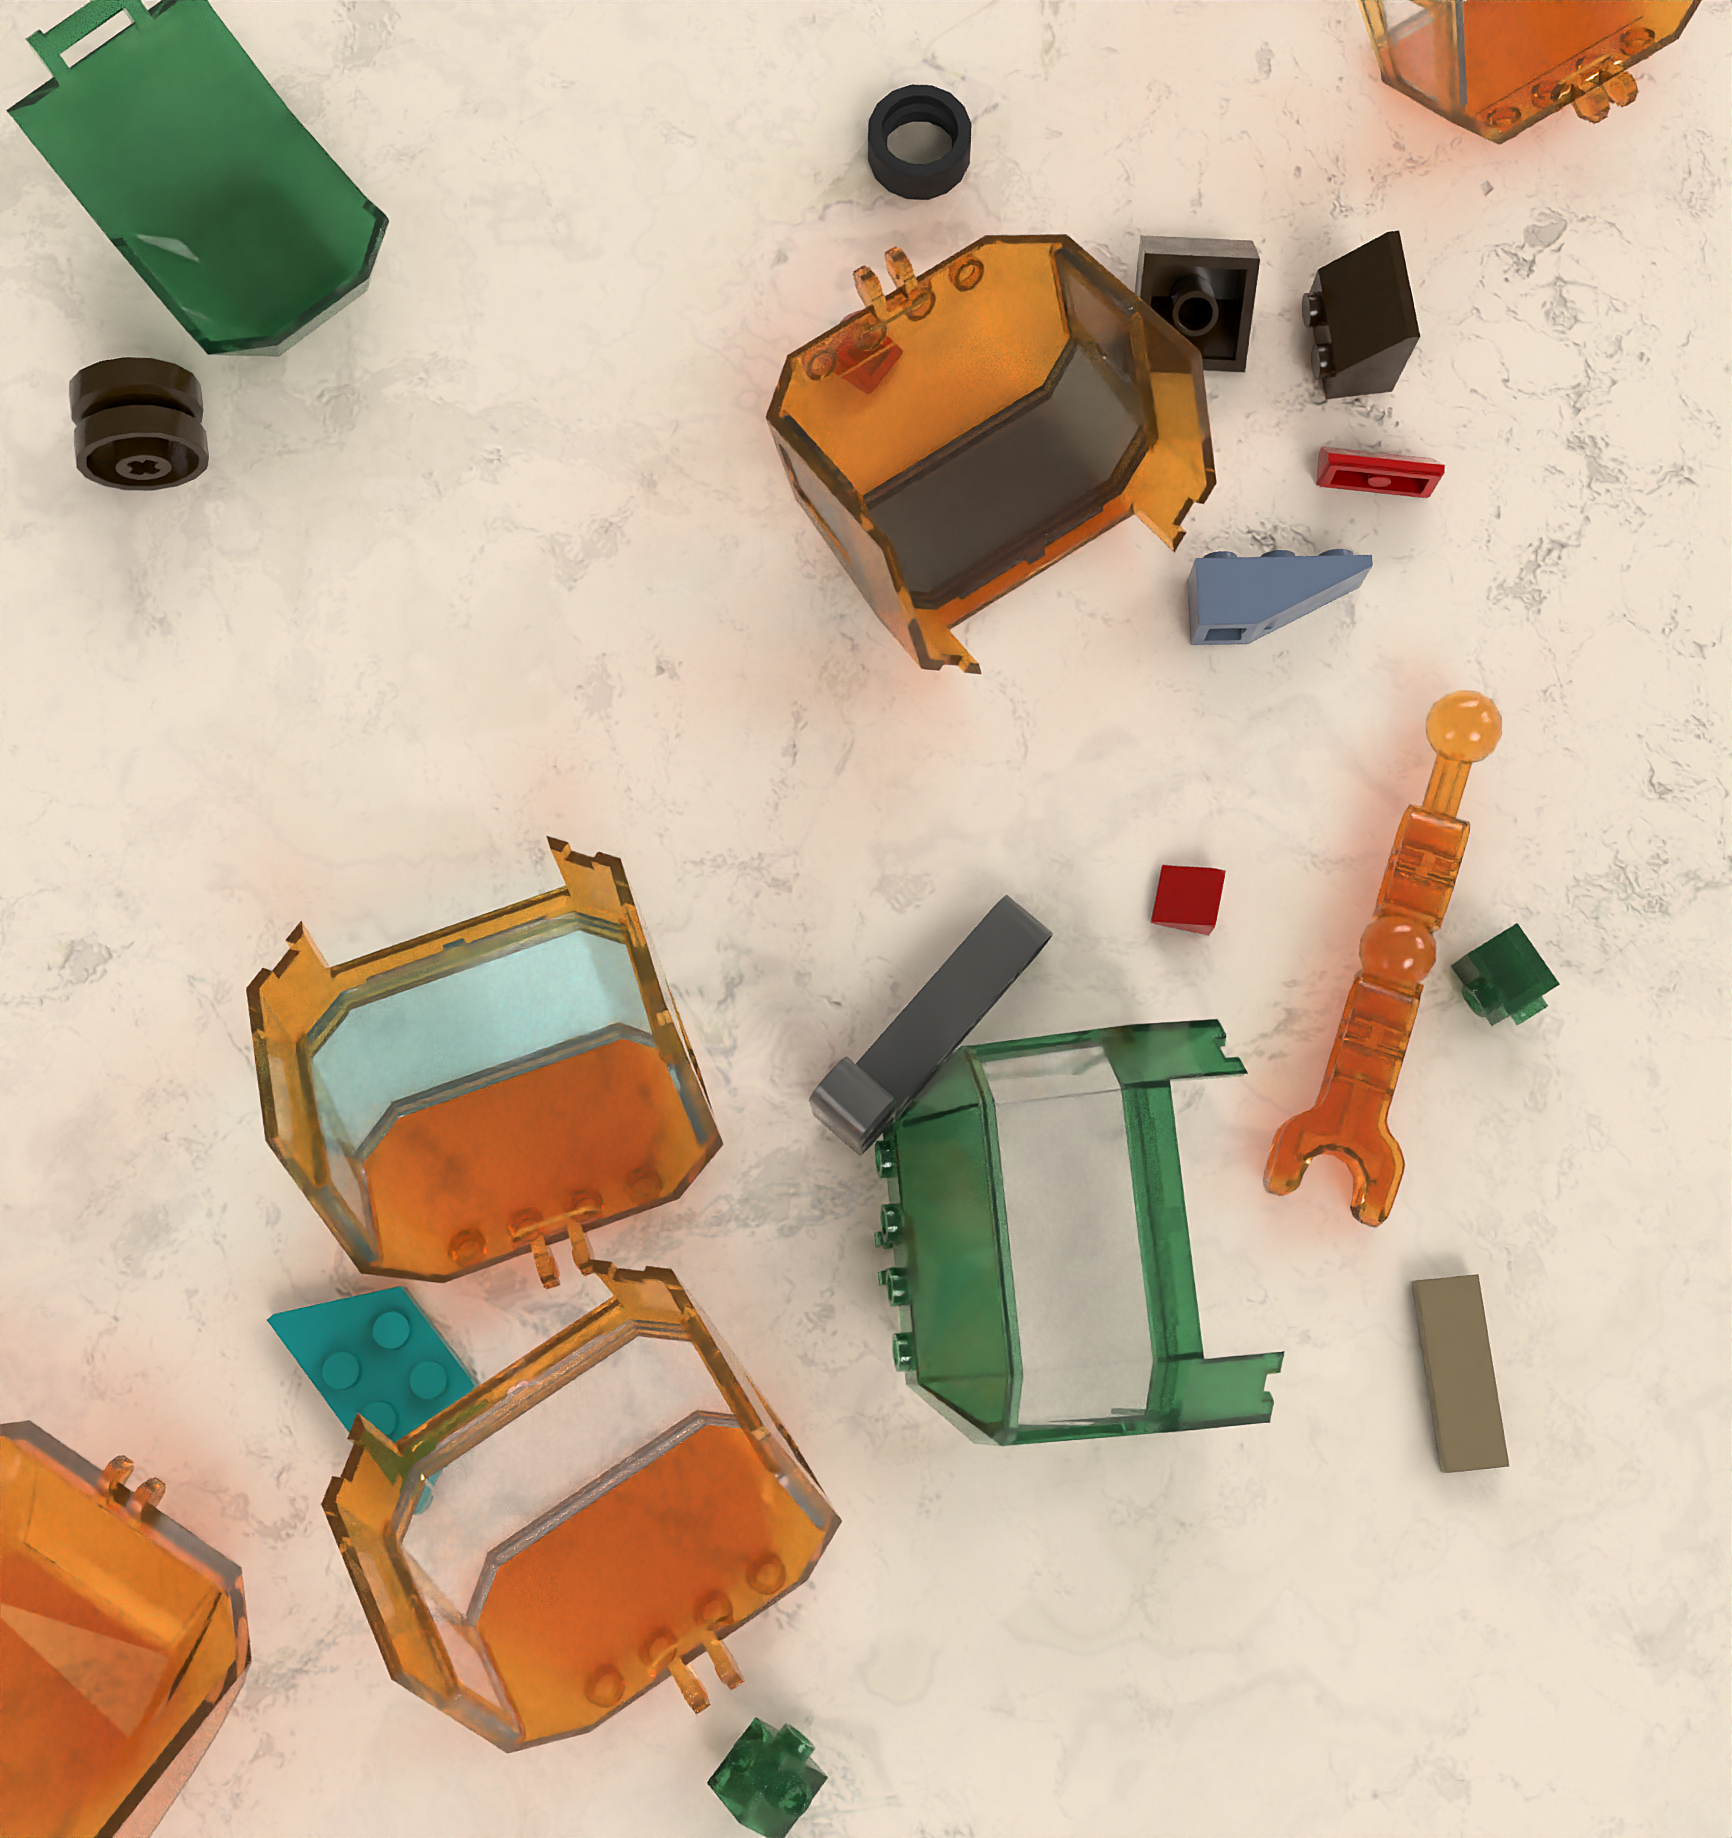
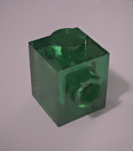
M1518 923L1451 965L1464 985L1461 991L1466 1003L1476 1015L1482 1018L1486 1017L1491 1026L1509 1016L1516 1025L1521 1024L1548 1007L1542 995L1560 985Z

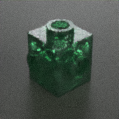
M755 1717L707 1781V1784L741 1825L766 1838H785L799 1817L809 1808L812 1799L829 1777L810 1757L816 1748L799 1730L788 1723H784L781 1729L778 1730Z

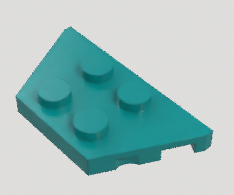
M404 1286L273 1314L267 1319L268 1323L407 1513L414 1512L421 1506L426 1496L424 1492L440 1459H444L455 1436L454 1430L461 1415L466 1413L479 1386L478 1382L408 1288Z

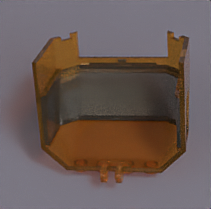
M1067 234L985 235L917 277L914 275L912 264L902 248L894 246L884 252L888 274L897 289L884 296L880 281L870 267L863 265L853 271L852 275L854 276L853 279L857 293L866 308L787 355L765 418L797 503L805 511L877 618L921 669L940 671L943 665L959 666L964 673L982 674L979 663L950 632L952 628L1134 514L1175 553L1187 533L1180 525L1194 502L1204 504L1217 484L1201 351Z

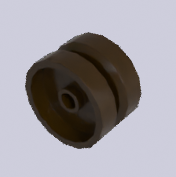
M123 357L92 364L79 370L69 381L71 420L77 426L74 429L76 468L85 478L111 488L153 491L177 487L192 481L207 469L209 461L206 430L200 424L204 411L201 384L192 372L175 363L154 358Z

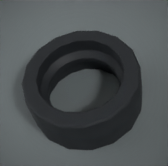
M911 84L891 91L877 103L868 121V162L875 179L889 192L905 199L929 200L948 193L961 182L970 164L972 123L965 106L950 92L933 85ZM910 122H929L941 127L951 136L952 148L939 160L927 164H913L897 158L888 150L887 137L901 125Z

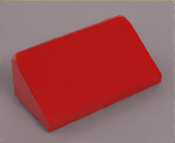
M1321 447L1318 456L1316 485L1325 488L1428 498L1444 475L1445 465L1432 458Z

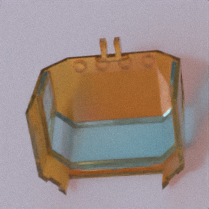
M547 836L550 850L565 881V886L332 967L328 965L301 920L285 941L290 949L271 971L262 968L246 987L265 1141L361 1274L446 1283L532 1252L543 1287L548 1290L560 1285V1271L550 1245L570 1238L573 1248L572 1257L577 1269L584 1276L597 1272L595 1256L587 1232L679 1199L724 1145L695 1051L621 858L599 851L594 857L572 851L568 842Z

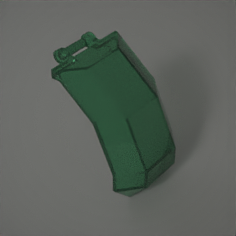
M91 0L47 32L43 33L38 29L25 38L31 50L48 70L52 78L6 111L111 243L207 355L279 357L368 291L388 228V217L360 191L288 109L214 11L208 0H161L149 10L146 9L141 0ZM124 11L132 24L69 68L60 54L115 15Z

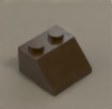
M1399 230L1386 232L1319 268L1309 293H1304L1303 322L1306 328H1313L1315 339L1311 352L1312 372L1315 379H1322L1326 399L1392 392L1420 338Z
M1140 235L1134 293L1133 367L1245 372L1260 257L1253 241Z

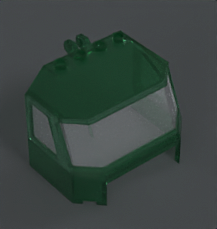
M1218 1019L1130 1024L961 1046L933 1070L882 1131L883 1140L876 1141V1172L879 1179L887 1178L889 1204L881 1205V1231L874 1233L875 1247H882L885 1250L893 1249L895 1267L886 1268L884 1271L878 1272L879 1286L887 1287L890 1306H899L901 1332L893 1333L892 1336L894 1366L897 1372H905L906 1385L974 1444L1011 1446L1270 1423L1274 1400L1270 1391H1264L1267 1374L1281 1372L1285 1351L1205 1359L1203 1352L1170 1082L1242 1077L1248 1074L1239 1057H1225L1221 1046H1225L1227 1034Z

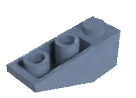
M1332 549L1322 552L1318 556H1295V553L1288 550H1275L1261 555V557H1237L1233 552L1218 551L1209 553L1203 558H1195L1187 579L1191 645L1249 644L1360 588L1373 566L1372 555H1353V552L1347 549Z

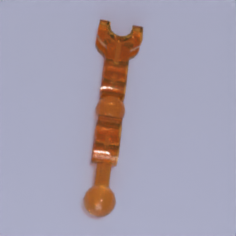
M1459 690L1445 694L1432 705L1427 715L1426 739L1437 756L1422 806L1409 804L1400 821L1372 916L1375 920L1366 927L1360 938L1359 958L1363 968L1355 973L1315 1104L1308 1111L1291 1117L1277 1128L1263 1176L1265 1191L1281 1197L1293 1193L1300 1186L1303 1175L1314 1157L1320 1154L1333 1155L1347 1165L1353 1176V1196L1350 1205L1353 1217L1358 1222L1373 1228H1377L1388 1218L1404 1174L1405 1161L1399 1143L1389 1131L1387 1118L1419 1008L1420 996L1424 987L1420 982L1429 976L1436 963L1437 946L1433 933L1441 929L1470 833V822L1456 818L1472 763L1482 761L1492 754L1502 737V715L1494 701L1478 691Z

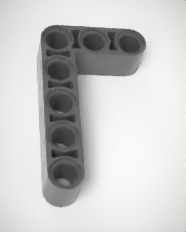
M1005 895L855 1064L850 1058L844 1057L825 1076L809 1098L814 1117L859 1156L863 1155L1036 958L1051 939L1053 933L1012 898Z

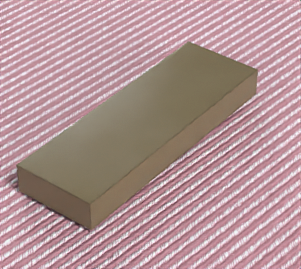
M1479 1275L1411 1281L1440 1471L1452 1473L1510 1467Z

